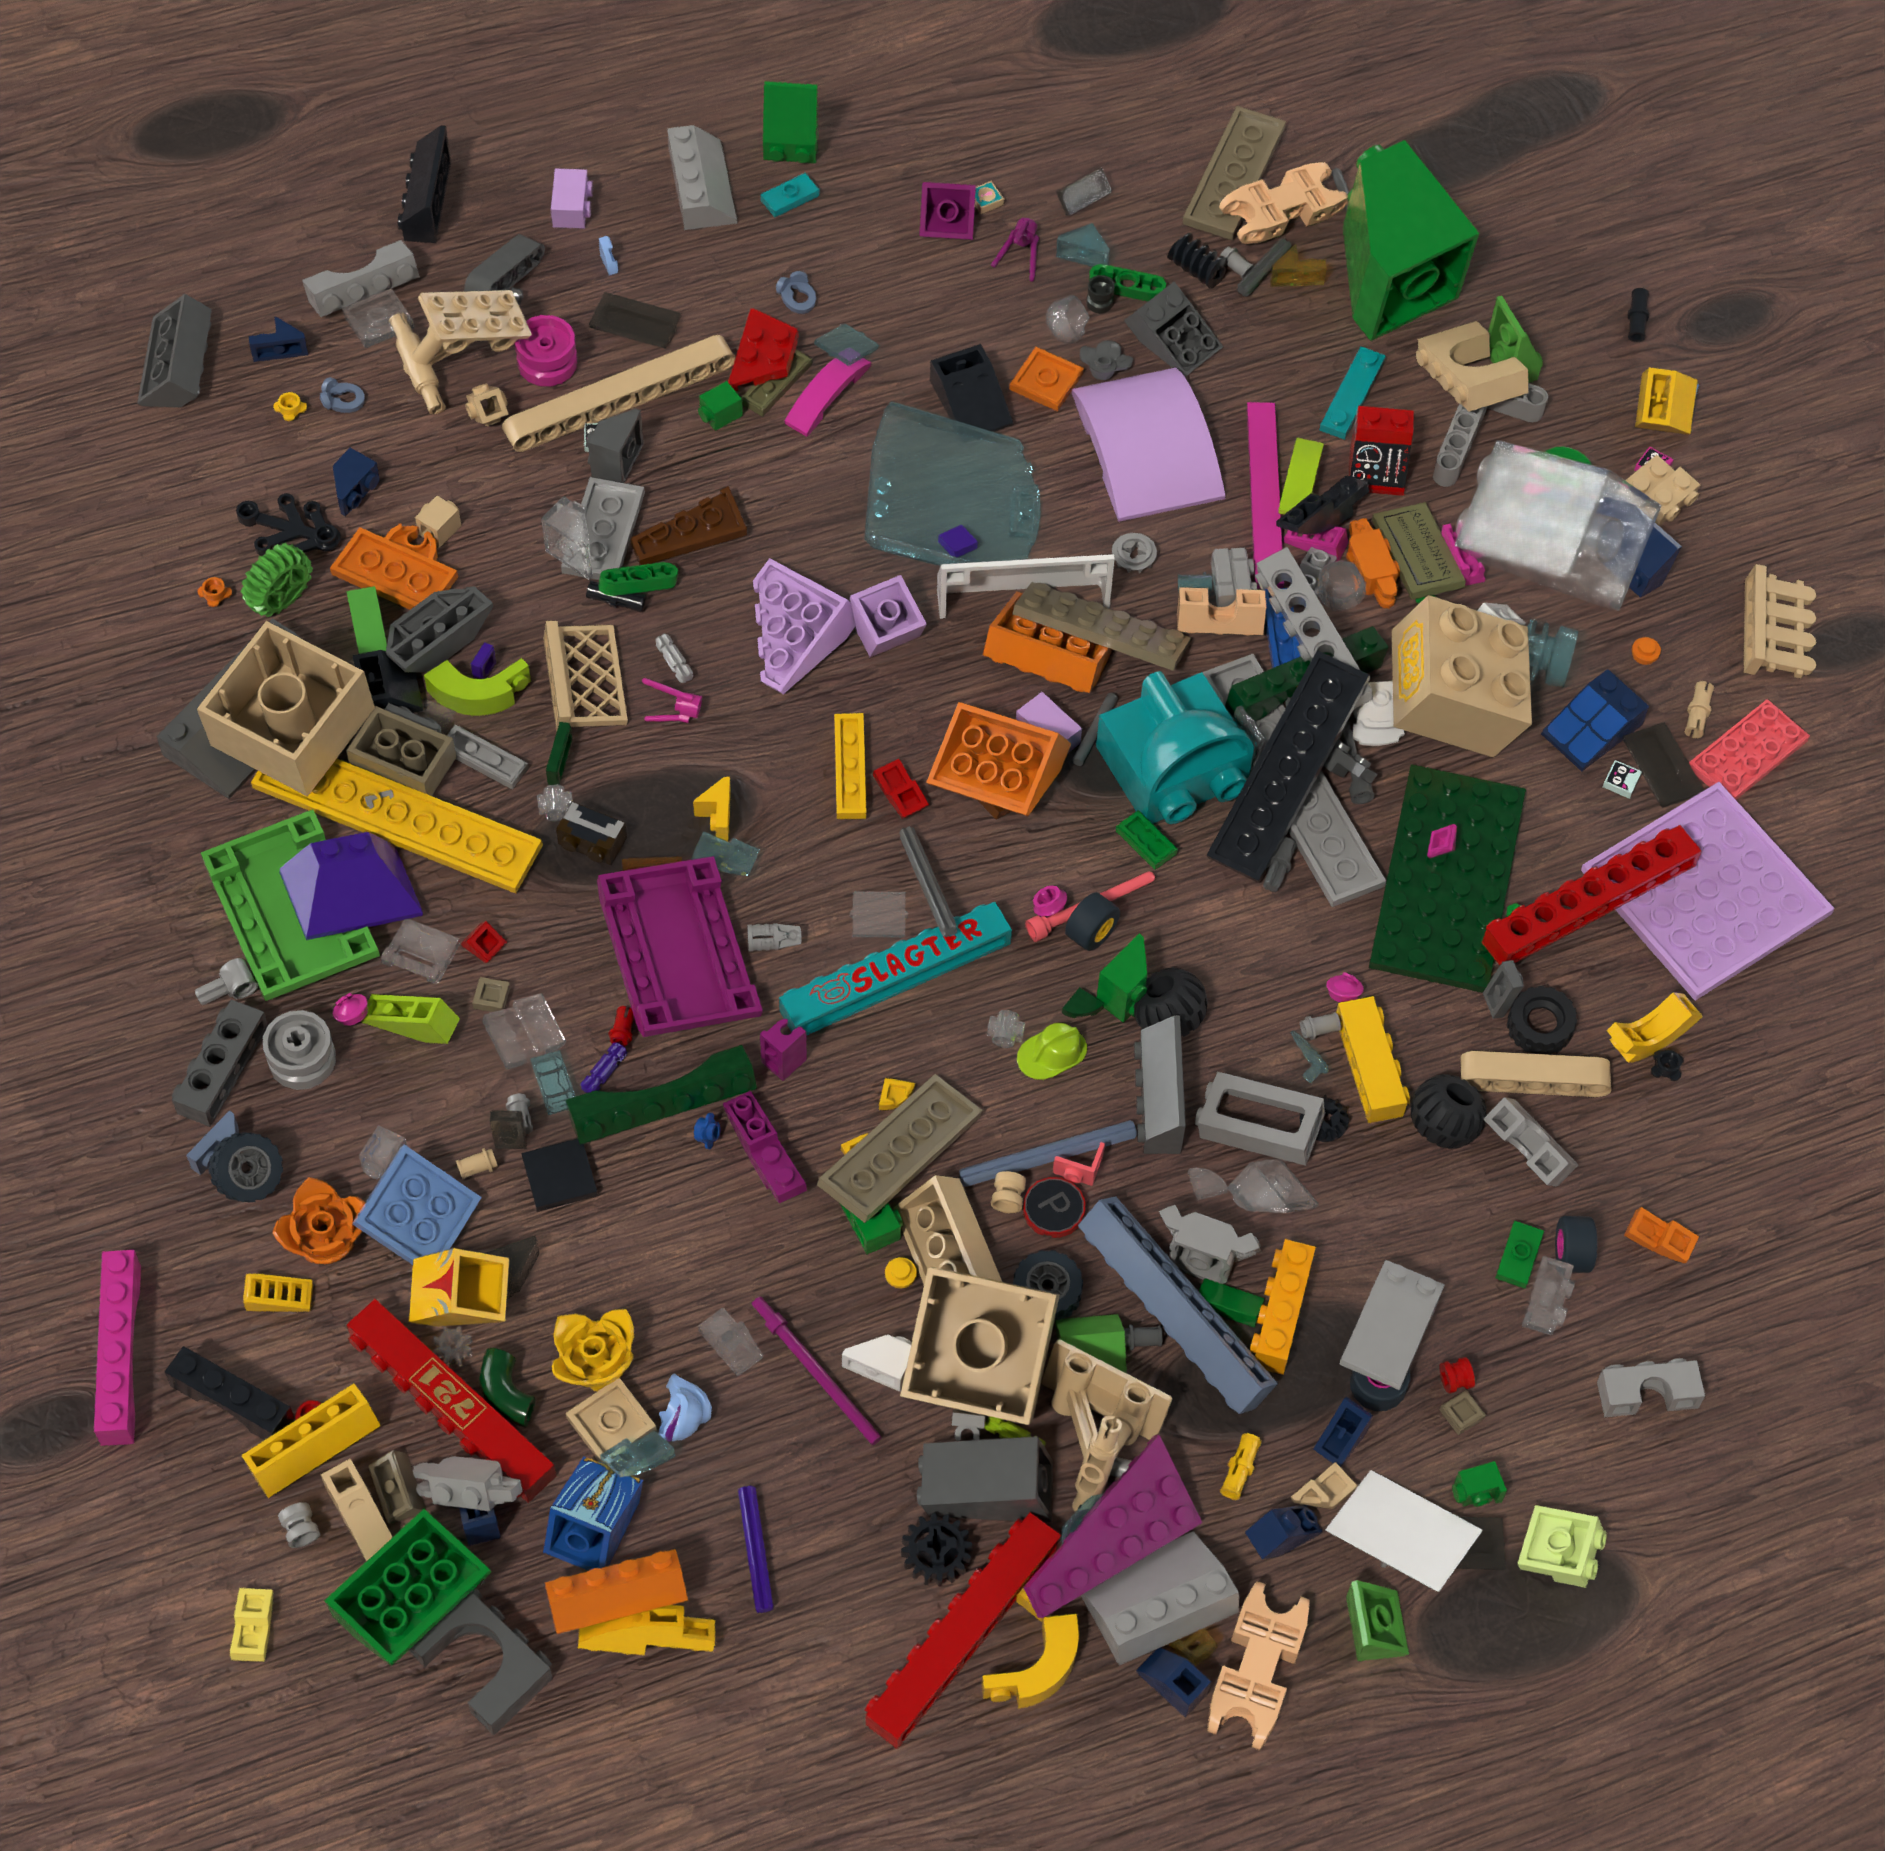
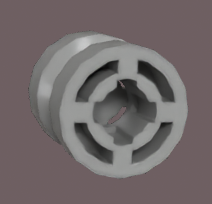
M300 1502L283 1509L278 1515L281 1526L287 1529L286 1539L291 1548H299L311 1544L320 1536L317 1524L311 1520L313 1514L309 1503Z

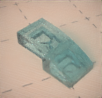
M703 831L691 860L714 856L719 871L749 876L760 849L734 838L729 843Z
M655 1430L634 1444L626 1438L600 1455L601 1460L619 1477L646 1472L675 1457L674 1448Z

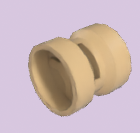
M1010 1171L997 1173L994 1183L996 1192L992 1195L991 1206L995 1210L1004 1213H1017L1021 1211L1023 1203L1021 1193L1025 1190V1177Z

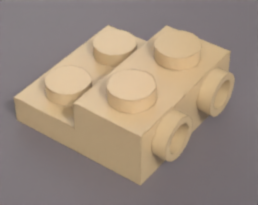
M1656 455L1620 484L1618 490L1660 526L1666 520L1671 522L1680 513L1681 507L1684 505L1689 507L1698 498L1699 494L1697 491L1700 484L1681 467L1674 470Z

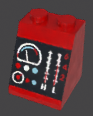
M1358 406L1350 444L1349 476L1368 482V493L1404 495L1413 437V410Z

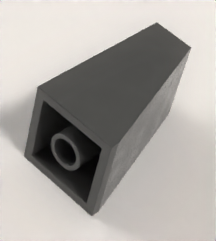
M1038 1437L924 1443L923 1455H920L918 1460L919 1472L922 1475V1486L917 1488V1501L929 1517H931L932 1513H935L937 1517L942 1518L947 1514L949 1518L1016 1521L1019 1518L1024 1520L1029 1512H1031L1043 1522H1052L1053 1459Z

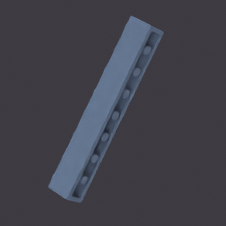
M1117 1197L1099 1200L1078 1225L1084 1232L1086 1240L1093 1246H1096L1104 1256L1105 1262L1119 1273L1124 1279L1126 1287L1137 1294L1143 1301L1145 1309L1160 1321L1167 1335L1178 1342L1184 1349L1186 1357L1196 1363L1205 1374L1206 1380L1225 1397V1401L1231 1409L1237 1411L1238 1414L1256 1409L1278 1383Z

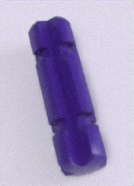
M618 1042L612 1043L607 1050L609 1053L604 1054L590 1071L591 1075H587L581 1082V1089L585 1093L598 1091L601 1088L599 1085L604 1084L618 1065L616 1063H620L627 1055L626 1048Z

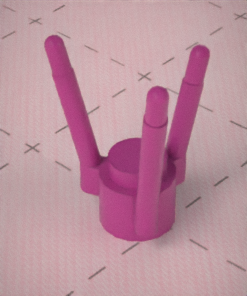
M647 678L642 679L644 684L676 696L675 711L680 712L679 715L645 716L644 720L646 722L680 721L689 723L690 717L698 718L702 696L684 693Z

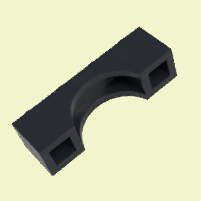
M185 1346L180 1349L164 1371L172 1388L195 1401L205 1400L215 1404L230 1413L251 1433L263 1440L296 1421L289 1405Z

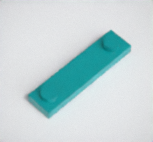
M1362 346L1359 348L1320 424V431L1345 440L1356 419L1358 406L1363 405L1385 362L1386 355Z

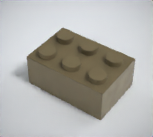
M375 706V709L346 750L350 764L430 796L433 795L456 759L453 738Z

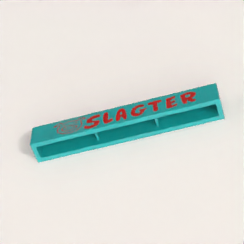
M996 902L988 905H979L968 914L961 917H953L957 925V933L955 935L944 937L939 927L934 929L927 928L914 938L907 941L900 940L893 944L891 948L880 953L873 952L867 955L864 960L853 965L846 964L840 967L837 972L826 977L819 976L813 979L810 984L801 988L789 989L783 996L779 997L780 1013L784 1019H788L787 1025L791 1033L792 1030L800 1026L806 1031V1035H809L1010 945L1012 929Z

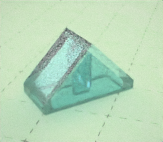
M1093 223L1058 236L1056 257L1091 267L1097 264L1109 265L1110 249Z

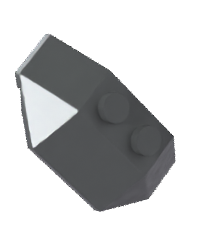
M475 586L466 587V589L434 592L390 624L386 655L404 672H429L475 639L493 608V602Z

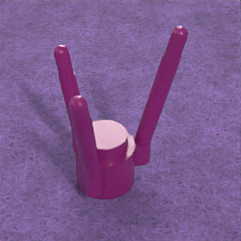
M1021 218L1018 220L1015 229L1010 232L1009 238L991 263L992 267H996L1013 241L1020 246L1031 244L1029 280L1031 282L1035 280L1037 243L1039 241V237L1036 235L1037 224L1032 219Z

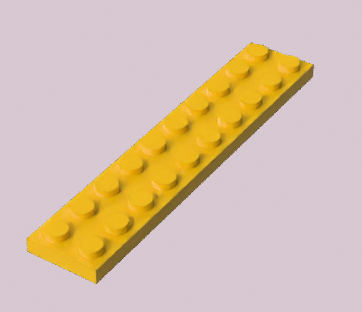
M340 759L334 761L308 797L260 771H257L251 781L253 789L308 811L313 809L318 815L363 833L370 832L395 846L517 894L543 846L541 839ZM392 789L394 797L391 799L389 796L381 798L378 793L387 790L391 791ZM375 795L378 798L372 801L373 808L367 807L364 797Z

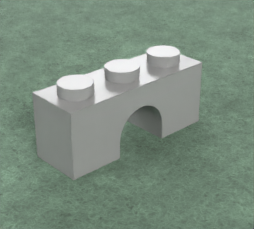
M1504 1097L1484 1118L1487 1124L1504 1141L1511 1143L1527 1158L1526 1164L1546 1185L1557 1187L1578 1166L1573 1158L1515 1099Z
M1677 1358L1664 1364L1646 1361L1632 1367L1615 1364L1603 1369L1597 1380L1604 1417L1636 1414L1642 1403L1640 1391L1644 1389H1653L1659 1392L1665 1400L1667 1411L1699 1408L1705 1398L1697 1360L1686 1361L1684 1358Z

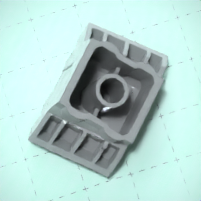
M1176 1205L1159 1211L1173 1236L1170 1244L1171 1251L1168 1257L1181 1272L1203 1280L1206 1278L1224 1284L1227 1282L1234 1263L1262 1253L1257 1237L1249 1233L1238 1238L1233 1226L1197 1212L1182 1217Z

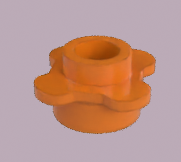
M218 577L206 579L197 591L198 596L204 597L210 607H217L223 599L232 596L231 588L225 587L223 580Z

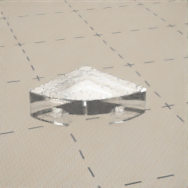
M1205 1168L1188 1169V1176L1197 1200L1227 1193L1228 1187L1226 1183L1215 1172Z

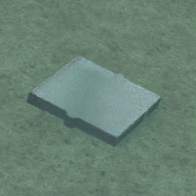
M845 323L815 339L814 342L816 346L829 353V356H834L848 366L876 351L879 347V344L864 336V333L856 331Z

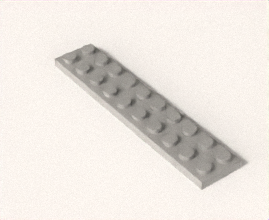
M1250 654L1204 671L1203 674L1225 707L1232 685L1264 671L1254 654ZM1283 704L1277 706L1264 718L1241 728L1232 717L1237 727L1244 730L1253 743L1252 769L1285 710ZM1321 770L1288 832L1295 841V844H1297L1300 853L1331 907L1385 887L1386 880Z

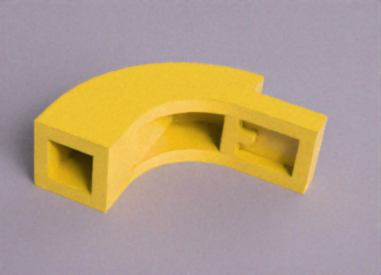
M1673 992L1657 1008L1643 1018L1632 1023L1615 1022L1606 1031L1612 1037L1609 1040L1628 1063L1645 1059L1656 1051L1668 1046L1688 1031L1703 1016L1685 994Z
M1077 1614L1044 1617L1042 1623L1044 1652L1039 1661L1029 1669L1021 1672L983 1675V1699L991 1698V1701L1003 1702L1011 1699V1696H1017L1019 1709L1036 1705L1057 1692L1069 1677L1075 1663L1079 1638Z

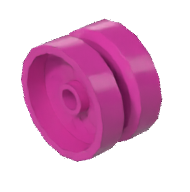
M540 315L529 318L526 323L530 329L531 336L529 339H517L515 342L517 366L520 374L528 382L538 386L551 387L562 384L571 378L577 369V351L573 329L564 319L553 315Z

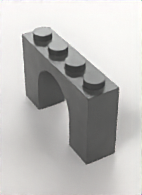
M474 1588L408 1651L426 1667L450 1643L462 1636L479 1634L494 1640L503 1651L501 1667L495 1677L468 1702L471 1714L495 1735L553 1679L550 1669L552 1663L540 1650L534 1653L526 1645L529 1641L517 1628L509 1629L503 1623L506 1620L503 1614L493 1605L488 1608L481 1601L483 1598L481 1593Z

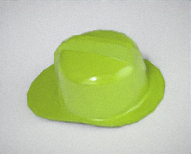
M1059 1022L1050 1024L1041 1033L1029 1038L1021 1045L1017 1053V1063L1019 1069L1026 1076L1045 1080L1082 1062L1087 1054V1044L1076 1027Z

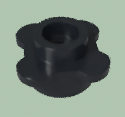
M1672 1050L1656 1051L1653 1055L1655 1064L1651 1068V1074L1656 1078L1662 1076L1669 1078L1671 1081H1678L1681 1078L1679 1070L1684 1061L1683 1057Z

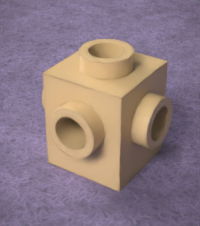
M488 383L472 388V394L466 395L469 402L465 404L468 415L471 419L475 418V421L478 423H485V426L493 425L501 421L500 417L508 415L506 396L497 387H489ZM486 399L488 405L483 409L480 401Z

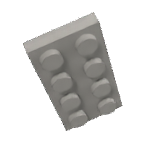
M593 477L589 478L562 562V573L599 580L600 573L603 570L621 568L623 566L644 498V487Z

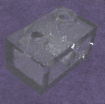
M1546 1256L1542 1257L1521 1326L1551 1336L1557 1325L1563 1326L1568 1308L1563 1307L1564 1299H1570L1575 1285V1281L1570 1279L1574 1265Z

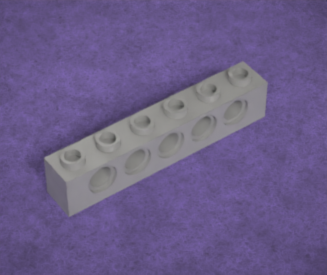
M1288 547L1258 562V574L1255 575L1256 580L1262 590L1268 589L1272 597L1269 601L1275 613L1281 612L1286 621L1283 622V625L1290 638L1295 636L1300 645L1297 646V649L1305 662L1308 660L1311 662L1317 650L1322 653L1330 652L1334 655L1333 658L1360 670ZM1281 581H1288L1291 583V586L1287 589H1280L1277 587V584ZM1297 604L1305 607V610L1300 613H1294L1290 609ZM1310 628L1320 631L1314 637L1306 636L1304 633ZM1368 683L1354 709L1373 700L1372 689Z

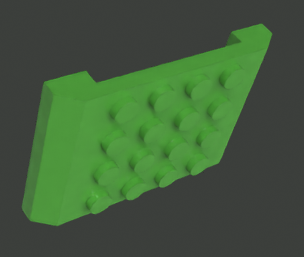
M313 809L201 852L209 877L265 1001L380 956L368 926L358 930L306 940L279 869L310 843L326 840L324 831Z

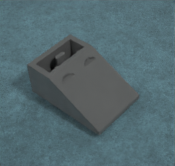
M1175 281L1124 320L1144 346L1169 366L1177 368L1184 377L1223 347Z

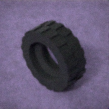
M1530 987L1526 991H1522L1513 1002L1507 1018V1029H1509L1510 1038H1513L1514 1043L1518 1047L1523 1048V1051L1527 1053L1551 1055L1552 1053L1560 1052L1563 1047L1566 1048L1577 1024V1011L1573 1007L1571 999H1568L1563 992H1559L1552 987ZM1537 1008L1547 1009L1555 1015L1557 1026L1549 1033H1538L1528 1025V1014Z

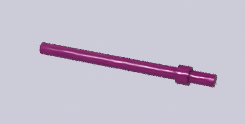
M761 1296L757 1297L752 1302V1306L766 1321L765 1326L773 1335L777 1334L869 1443L872 1446L877 1444L882 1438L881 1435L787 1327L788 1322L779 1312L775 1313Z

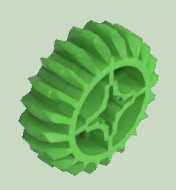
M287 543L281 546L277 544L272 550L267 549L266 553L263 556H259L258 561L252 564L251 570L245 573L247 578L242 581V599L255 613H259L261 616L270 617L274 613L279 614L281 610L288 608L298 597H301L302 591L308 587L306 583L311 580L310 573L313 570L311 561L302 550Z

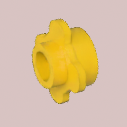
M287 392L278 398V402L274 403L273 408L275 412H280L283 415L284 420L292 421L300 412L307 410V405L305 402H300L297 394Z

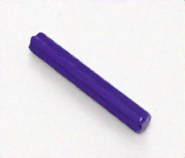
M751 1485L739 1488L738 1492L755 1610L758 1613L770 1612L773 1610V1601L756 1488Z

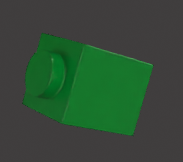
M727 381L699 395L700 408H698V413L703 422L709 423L715 431L743 416L742 398Z

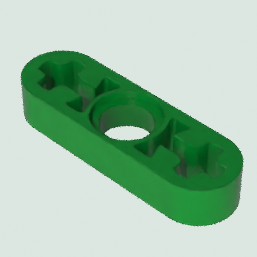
M1097 264L1089 272V280L1097 275H1105L1112 280L1116 278L1114 295L1150 301L1166 288L1165 280L1161 276L1105 264ZM1122 280H1131L1134 282V285L1125 287L1120 282Z
M666 562L606 569L600 573L598 588L602 593L610 596L670 589L676 586L678 569L675 565Z

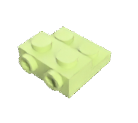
M1535 1505L1518 1560V1566L1520 1570L1551 1575L1555 1582L1586 1588L1588 1579L1594 1580L1597 1575L1598 1561L1594 1559L1597 1549L1603 1550L1605 1547L1606 1531L1603 1530L1600 1520L1596 1516Z

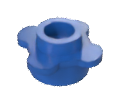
M708 1113L706 1118L700 1117L694 1127V1138L697 1142L705 1143V1149H711L713 1141H717L720 1136V1124L714 1120L713 1113Z

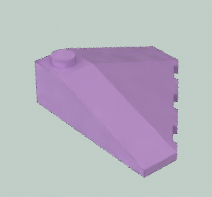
M769 558L753 580L754 591L759 592L760 603L755 604L756 623L759 626L762 625L763 636L758 638L759 657L765 661V670L760 671L763 684L784 694L844 642L856 625L851 603L847 599Z

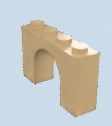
M1477 321L1418 339V351H1416L1418 364L1423 366L1430 373L1431 377L1435 378L1444 390L1448 391L1457 403H1460L1468 412L1528 393V369L1516 357L1487 366H1464V364L1490 357L1489 332Z

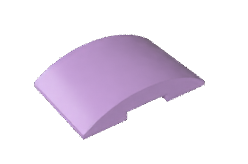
M1177 368L1072 389L1071 393L1087 435L1090 434L1103 470V481L1118 522L1225 499L1220 468L1206 421L1189 383Z

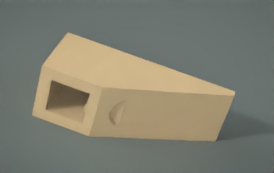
M348 1459L321 1474V1477L337 1510L365 1560L368 1561L392 1538V1535L351 1459Z

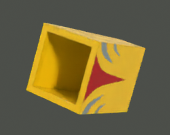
M454 1248L413 1259L409 1322L430 1326L505 1322L509 1258Z

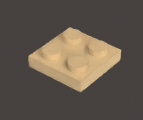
M620 1378L606 1385L566 1413L567 1420L598 1461L604 1465H607L657 1430L655 1423Z

